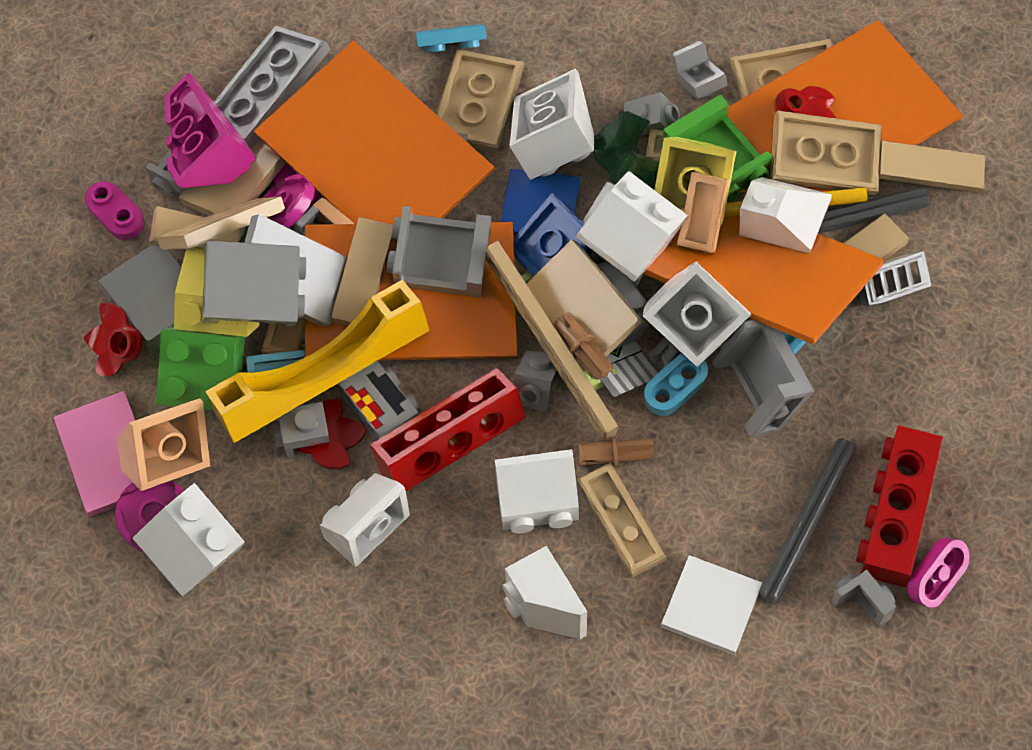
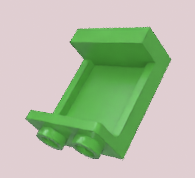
M720 94L664 128L661 149L664 138L680 137L736 151L727 202H732L738 197L741 190L750 185L752 180L769 176L773 156L768 151L760 155L727 116L729 103Z

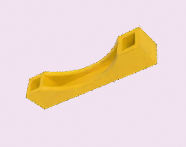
M402 279L372 296L362 311L344 331L313 354L295 363L273 370L239 372L205 392L219 422L235 443L430 331L421 301Z

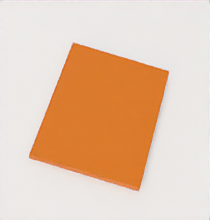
M879 20L730 105L727 113L730 120L760 155L766 151L772 155L775 115L774 101L782 90L788 88L801 91L807 86H817L826 89L835 97L829 109L834 113L836 119L882 125L881 141L917 146L962 119L963 116ZM789 101V104H790L793 108H796V106H795L792 102ZM800 186V187H804V188H808V189H812V190H816V191H820V192L836 191V190H828V189H821V188H813V187Z
M354 40L254 130V133L296 173L304 175L323 198L328 200L354 224H357L359 217L393 224L395 217L402 216L403 206H410L411 213L414 215L444 218L495 170V167Z
M740 216L724 217L715 252L710 253L677 245L679 228L670 244L643 274L666 284L673 276L694 262H697L751 313L750 319L814 345L883 266L884 259L817 234L810 254L739 236Z
M491 222L489 245L499 241L514 264L513 222ZM357 224L305 225V237L348 257ZM392 239L389 251H396L398 239ZM388 256L378 293L393 285V273H387ZM487 261L481 298L410 288L421 301L430 331L380 360L517 358L516 306ZM305 319V357L330 343L348 326L331 321L330 326L322 327Z

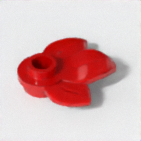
M807 86L801 91L788 88L782 90L776 96L774 111L775 113L777 111L836 119L834 113L829 109L835 97L826 89L817 86ZM789 101L792 102L796 106V108H793L789 104Z
M107 302L100 303L99 305L102 324L84 336L87 345L99 355L95 372L101 376L117 374L125 362L137 359L143 346L142 336L136 327L129 324L125 310L114 303Z
M341 399L324 400L322 403L330 442L296 449L304 454H312L320 466L330 469H342L350 465L347 449L358 444L366 435L367 430L361 423L341 417L343 413Z

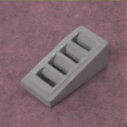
M920 250L884 260L883 266L875 274L878 276L881 291L875 292L873 278H871L858 294L861 304L869 307L932 286L924 251ZM916 261L920 280L913 282L909 263ZM900 266L903 267L906 284L904 285L900 283L897 267ZM890 270L893 288L888 289L885 272Z

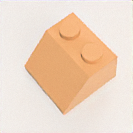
M200 398L129 422L117 438L121 471L141 491L210 466L204 405Z

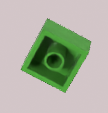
M174 326L161 329L156 404L179 406L200 398L203 401L204 409L213 410L205 391L243 371L245 337L176 330Z

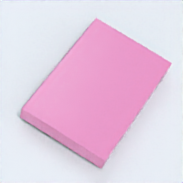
M125 391L54 417L88 517L115 508L124 489L133 483L121 471L117 443L118 436L129 422L135 421Z

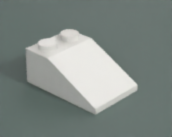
M576 68L514 97L510 148L530 180L540 175L543 177L548 176L568 162H579L585 159L590 152L594 151V132L580 76Z

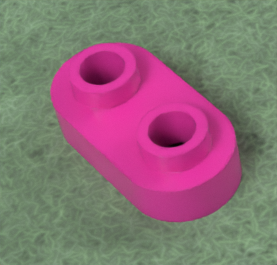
M102 181L89 187L85 194L88 210L114 237L121 240H129L141 233L144 227L141 211L115 184ZM107 194L104 199H97L100 195ZM122 217H129L126 221H119Z
M948 537L941 538L912 573L908 583L909 597L915 604L933 608L940 605L969 564V549L963 541Z

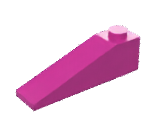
M188 72L165 95V122L170 126L171 133L166 138V146L171 149V157L167 159V168L178 186L187 188L232 183L239 175L244 174L250 168L251 163L256 159L255 155L193 75Z

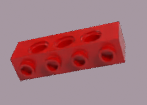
M495 368L371 443L370 446L381 475L401 483L407 492L526 417L517 387L498 368Z
M898 425L894 438L886 437L881 459L888 460L885 472L878 470L873 487V492L879 494L877 506L869 505L864 527L871 528L869 540L861 539L856 556V562L863 563L860 574L867 570L875 580L906 588L915 561L943 436ZM898 467H908L914 472V475H904L899 472ZM889 501H900L907 509H894L889 504ZM891 535L897 539L899 544L888 545L882 541L880 536Z

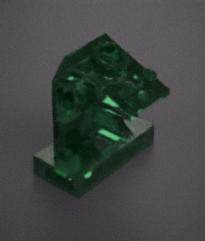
M630 111L619 112L617 119L605 125L594 136L593 154L595 160L610 174L608 179L614 185L629 171L655 190L659 161L640 154L637 148V143L650 121Z

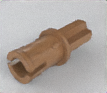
M570 312L562 314L566 321L565 324L558 317L554 321L553 326L570 348L573 357L578 358L595 379L598 380L608 376L609 372L613 369V365L595 344L596 338L592 334H587Z
M615 436L611 437V440L578 442L579 465L584 467L611 463L614 464V467H618V462L652 459L654 456L653 442L651 439L616 441Z

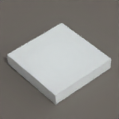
M689 555L661 623V628L735 656L762 582Z

